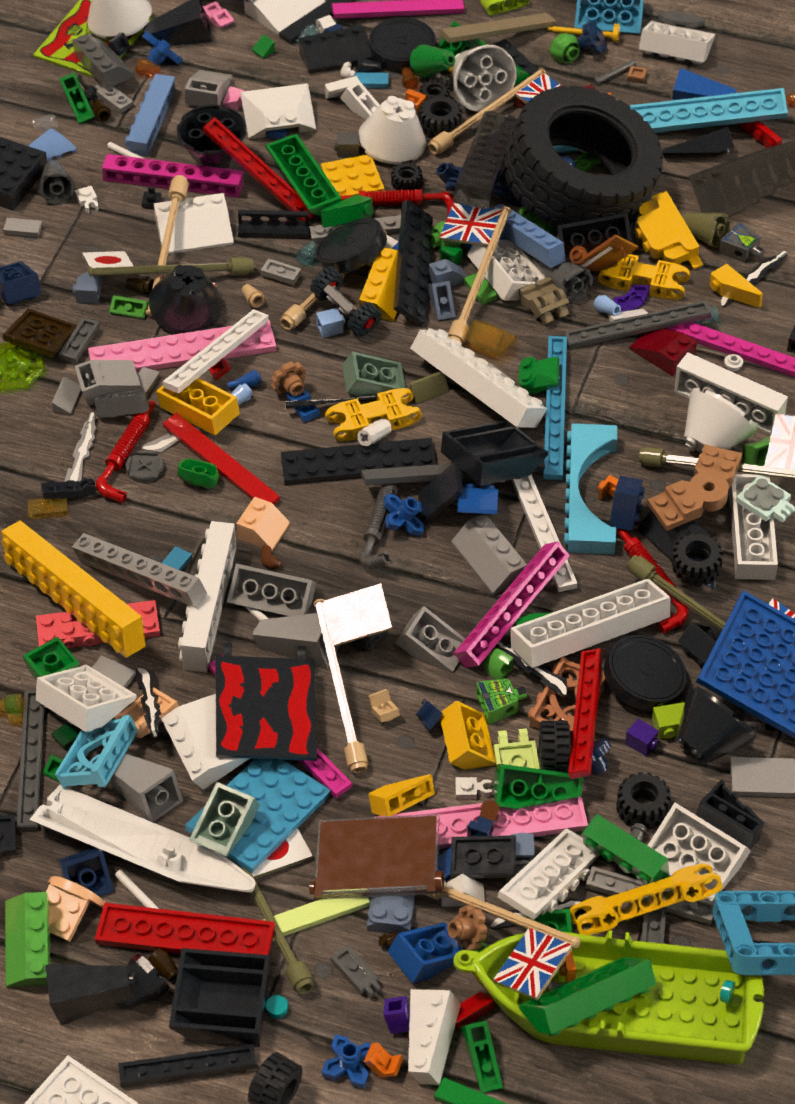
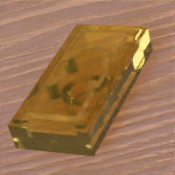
M67 498L28 500L29 519L68 516Z

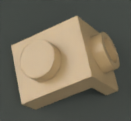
M387 689L369 695L372 713L381 723L389 722L393 718L400 716L399 709L391 701Z

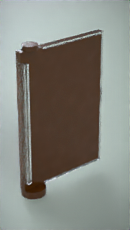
M439 814L319 820L315 882H310L309 884L310 894L314 895L315 900L444 893V872L438 871Z

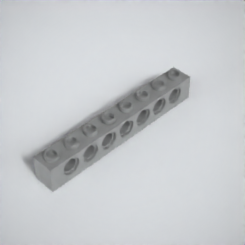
M83 533L72 546L81 563L196 608L207 594L198 577Z

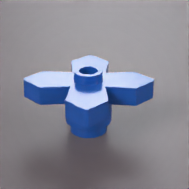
M145 32L143 37L154 45L148 56L152 62L159 65L160 62L163 63L167 56L177 64L183 61L180 56L170 49L171 45L165 40L160 41L149 32Z
M387 493L383 498L384 507L391 513L385 518L386 528L398 530L403 525L411 535L420 537L424 532L423 523L416 516L422 512L421 502L412 497L401 501L397 495Z
M335 1035L331 1044V1050L336 1057L325 1061L322 1077L336 1080L347 1074L352 1086L364 1089L369 1078V1073L364 1068V1065H366L364 1060L371 1044L365 1042L358 1047L355 1043L350 1042L348 1037Z

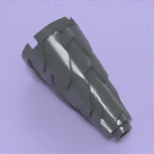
M534 257L535 265L546 275V278L550 277L553 280V284L557 288H562L566 298L571 303L583 299L588 294L587 287L588 285L592 287L593 277L588 270L568 260L550 268Z

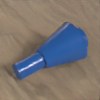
M254 369L238 378V380L227 382L229 390L237 388L239 384L242 385L244 383L249 387H260L259 383L262 382L260 372H256Z

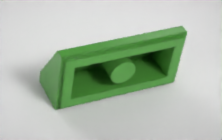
M113 295L109 313L145 319L149 302Z

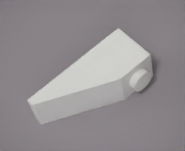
M359 80L349 86L340 97L351 111L365 120L380 106Z

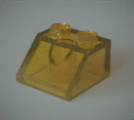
M473 319L465 340L470 342L471 347L476 349L482 347L486 349L485 353L495 357L496 354L503 355L516 340L517 336L488 322Z

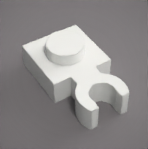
M92 186L75 190V196L80 206H85L86 213H90L89 208L92 207L96 211L99 210L97 196Z
M456 777V799L477 800V794L483 797H491L492 790L484 789L491 787V780L477 782V777Z

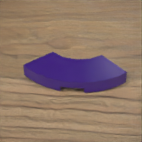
M632 285L631 290L621 297H614V302L621 307L620 312L640 308L649 296L650 285Z

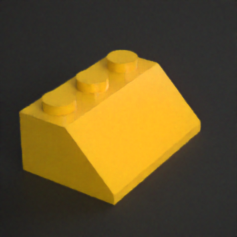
M457 700L441 711L443 713L440 717L441 727L450 763L464 770L494 766L496 761L485 714Z

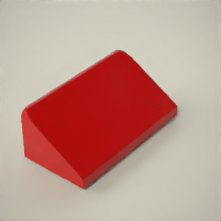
M480 991L463 1001L460 1005L455 1024L456 1030L458 1031L461 1029V1026L468 1025L494 1009L493 999Z

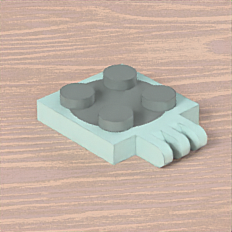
M761 475L736 496L735 502L766 522L772 516L780 522H784L791 513L795 512V507L789 503L791 494Z

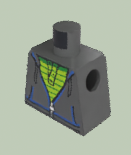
M738 222L720 240L719 253L741 262H746L751 256L761 259L765 250L759 247L760 236L741 222Z

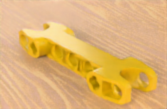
M702 863L688 866L675 871L671 877L607 898L596 896L575 904L570 908L571 922L577 925L579 934L591 935L604 932L616 927L620 921L684 900L696 902L714 895L723 888L719 874L713 873L710 864ZM701 869L708 870V874L697 875ZM716 879L717 884L714 888L707 889L705 887V884ZM666 889H670L667 895L662 896ZM645 896H649L646 902H641ZM624 903H629L626 908L621 909ZM579 909H584L586 913L576 919L574 917L575 912ZM593 923L589 929L585 930L582 928V924Z

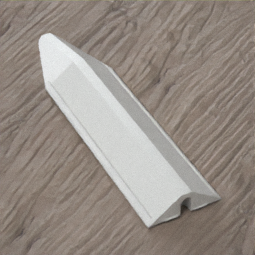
M61 785L49 795L47 806L42 804L29 819L182 883L241 892H252L255 889V880L224 855L189 841L190 837L70 788L63 789Z

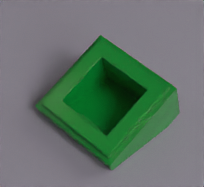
M263 35L254 45L252 51L263 59L275 52V42L266 35Z
M442 246L440 248V261L446 259L459 265L462 262V249Z
M51 754L43 774L59 781L55 773L63 759Z

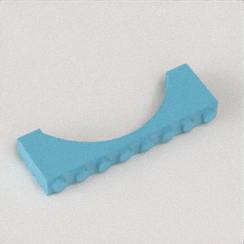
M572 423L571 431H567V442H571V444L567 445L566 455L570 457L566 461V471H570V474H566V485H569V488H566L565 500H569V503H565V515L569 516L565 518L564 529L568 530V533H564V544L568 545L567 553L615 555L616 527H610L587 508L580 496L578 484L590 465L610 452H616L617 425Z

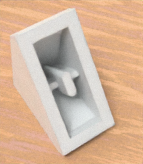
M464 874L446 883V886L485 902L483 884ZM445 896L441 897L442 907L468 906Z

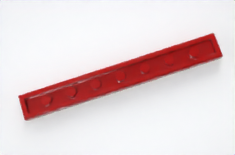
M215 117L203 127L202 131L289 211H309L296 191ZM309 212V221L312 218H314L316 214ZM298 217L301 222H305V218Z
M177 412L163 422V428L205 462L216 465L218 472L253 500L254 497H257L273 505L280 501V496Z
M601 648L581 652L568 770L570 779L591 776L603 657Z

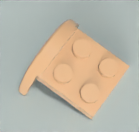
M153 687V694L158 695L157 703L160 705L161 714L159 717L161 719L179 707L177 701ZM141 697L114 717L115 719H121L123 715H130L138 729L135 736L137 738H142L150 732L144 718L146 713L141 704Z
M51 876L47 882L49 887L46 891L50 900V933L70 942L90 901L102 908L106 902L92 891L62 877Z

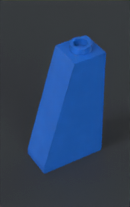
M680 68L673 89L672 101L734 94L737 89Z

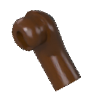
M263 546L261 550L262 564L269 568L278 569L281 566L280 559L271 555L270 546Z

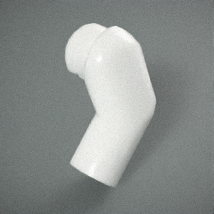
M346 62L342 66L340 74L343 78H350L355 75V71L350 70L352 67L350 62Z

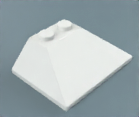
M308 83L240 92L248 139L266 137V131L298 127L299 133L316 131Z

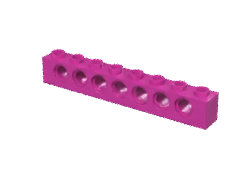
M112 154L106 155L102 166L103 181L169 189L174 176L182 175L188 179L187 191L213 195L224 193V196L237 198L240 197L244 184L243 171Z
M558 541L544 544L453 653L466 668L481 664L570 555Z

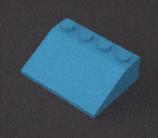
M577 0L574 28L583 29V25L593 21L602 31L613 32L614 24H619L620 33L640 35L644 0Z

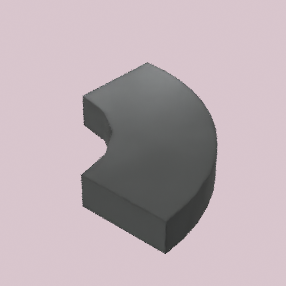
M671 10L660 13L658 16L660 21L672 26L681 24L685 25V28H695L705 24V20L696 14H680Z

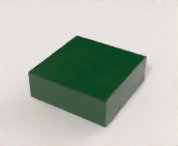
M67 722L52 732L51 735L65 750L73 745L79 733Z

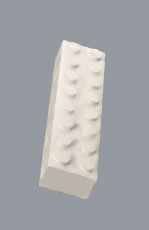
M430 328L428 330H419L410 348L514 426L537 428L547 410L542 405L541 400L529 396L527 390L521 387L518 388L514 385L515 382L512 379L503 377L501 371L488 366L486 360L477 358L472 350L462 347L461 342L448 337L446 331Z
M211 521L210 528L205 531L206 544H202V559L198 560L197 565L199 573L195 574V576L200 579L207 594L196 608L187 605L186 617L188 618L187 621H183L182 633L184 634L183 637L179 638L178 649H181L179 661L183 663V670L205 673L208 671V664L210 663L236 552L235 524Z
M648 578L510 628L511 648L531 668L540 666L549 661L669 618L670 597Z

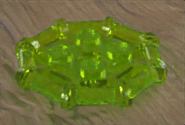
M9 342L0 343V378L2 379L0 381V392L18 388H30V384L46 371L43 364V354L29 351L26 348L12 345ZM35 358L36 364L30 363V360ZM29 371H33L27 378L25 377Z

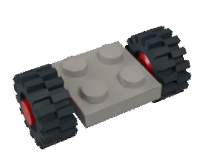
M328 266L323 271H320L318 276L314 277L315 280L311 282L310 291L321 301L329 299L333 304H336L339 307L338 309L349 317L350 320H348L347 326L357 336H365L366 333H370V330H373L374 326L378 324L377 321H380L382 314L372 303L366 302L361 307L356 308L337 291V289H340V285L343 284L344 278L334 267Z

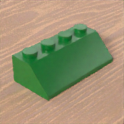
M596 814L582 832L584 845L588 849L600 852L604 859L609 862L614 861L626 873H633L643 884L647 885L669 877L668 858L600 815Z

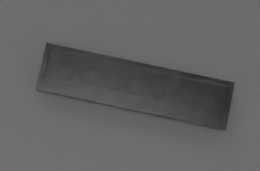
M405 200L402 203L393 309L421 327L425 324L432 239L430 235L432 233L433 217L409 200Z
M432 438L380 442L369 446L359 444L281 452L284 485L362 478L361 470L436 465Z

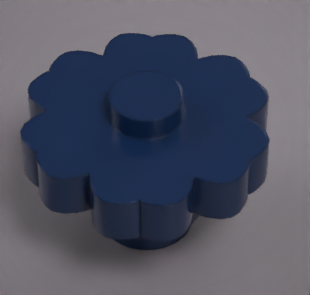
M590 21L583 25V34L577 39L580 50L588 51L591 49L592 53L596 55L606 51L605 36L597 24Z
M605 738L594 742L591 772L595 776L609 768L604 754L609 751L611 745Z

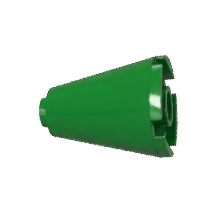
M427 44L418 45L410 56V66L414 69V74L419 78L432 77L453 67L455 62V56L451 51Z

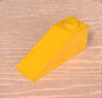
M728 264L710 273V287L713 291H716L723 297L758 308L762 306L763 293Z
M428 774L385 785L368 793L371 812L389 818L435 795L432 775Z

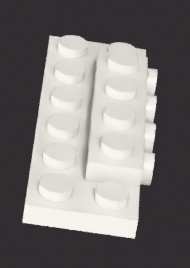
M566 828L499 891L497 897L533 920L539 914L544 915L547 911L552 913L557 906V901L563 902L566 899L568 890L574 891L580 879L586 880L590 873L589 866L601 853L588 849L584 845L582 837Z

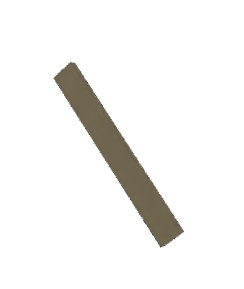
M548 13L444 28L441 29L440 35L448 43L553 27L556 24V20Z

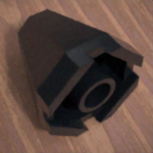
M138 952L130 959L127 965L129 973H133L136 980V987H133L134 996L117 1004L121 1008L125 1006L131 1009L164 994L170 988L163 977L159 978L160 975L155 967Z

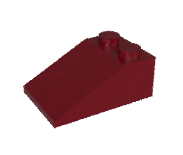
M658 329L646 332L629 347V350L673 376L676 374L677 365L687 353L696 354L697 341L683 332Z

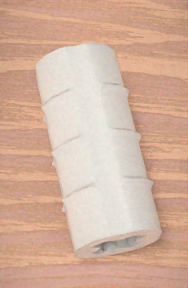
M380 419L368 425V427H364L357 434L359 443L362 446H369L386 437L392 430L390 422L387 419Z

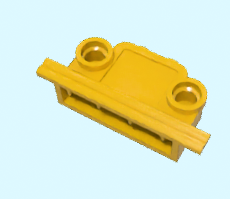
M668 192L656 194L651 197L652 200L643 203L639 208L637 228L634 231L637 238H641L645 252H649L650 256L655 259L662 257V261L680 265L688 260L693 269L702 267L703 263L698 256L699 245Z

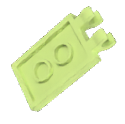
M527 728L519 729V742L508 743L506 730L498 731V744H494L496 765L507 764L540 769L535 740L529 741Z

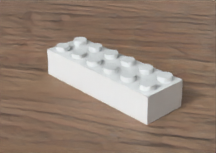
M687 353L677 365L675 393L690 398L691 391L694 388H700V392L705 393L706 390L718 394L746 413L744 417L749 422L753 420L757 429L771 435L776 414L785 415L788 396L717 366L714 363Z
M736 474L733 485L729 488L736 579L775 580L778 562L774 517L772 516L766 522L735 502L736 496L759 475ZM761 475V476H763L764 478H766L767 480L770 481V476H768V475Z

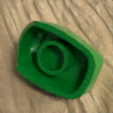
M183 459L178 464L177 475L186 483L197 487L203 486L209 490L217 485L219 473L216 465L195 459Z

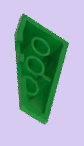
M497 764L494 779V799L499 807L518 809L581 797L583 777L570 779L568 773Z

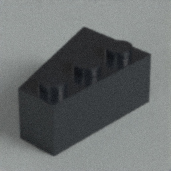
M721 779L699 802L696 816L751 850L760 840L764 822L748 806H744L738 800L739 796L735 792L731 793L725 787L726 783Z

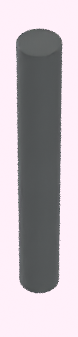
M633 59L595 78L594 83L598 85L630 69V66H636L637 63Z

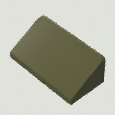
M439 371L411 382L410 390L414 396L413 401L419 404L448 393L445 374Z

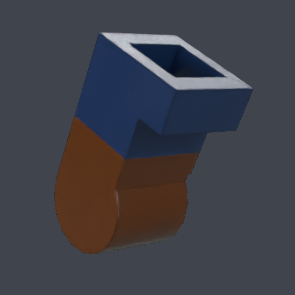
M489 800L482 803L477 822L471 820L468 825L467 836L492 835L499 819V805L496 802Z

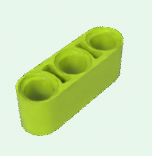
M480 0V3L488 15H495L524 7L530 0Z

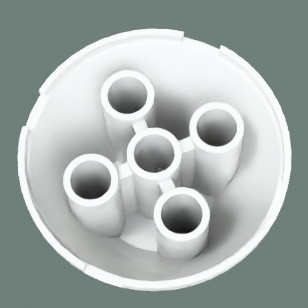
M91 0L87 19L88 28L92 34L104 39L107 38L106 36H116L119 33H124L127 37L140 31L148 24L149 17L152 15V8L148 0Z
M483 45L457 54L453 65V81L458 100L468 109L480 112L513 89L516 81V66L508 52L499 46Z
M389 96L361 125L358 132L359 144L364 147L365 153L378 161L388 164H401V162L409 160L415 161L422 156L426 148V138L416 114L414 103L396 98L395 96Z
M694 388L689 398L684 433L685 446L689 450H696L699 453H702L704 445L730 450L753 436L757 431V426L753 420L749 422L744 417L746 413L730 401L709 390L703 393L700 392V388Z

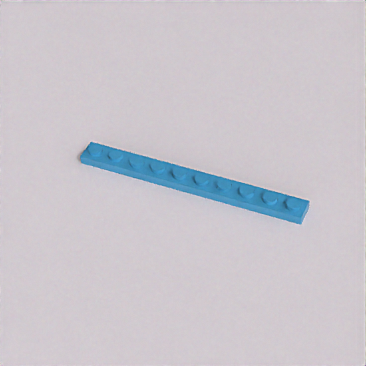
M563 336L548 337V358L559 357V386L546 390L547 410L544 449L548 451V456L544 459L543 479L563 480L567 337Z

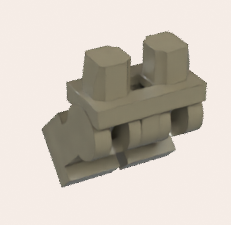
M550 277L535 282V285L532 283L519 289L520 304L527 310H531L534 313L535 319L540 318L544 326L554 321L552 312H556L558 319L569 315L566 306L569 301L562 288H557Z

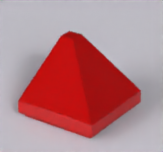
M223 357L209 370L217 381L231 368L229 362Z

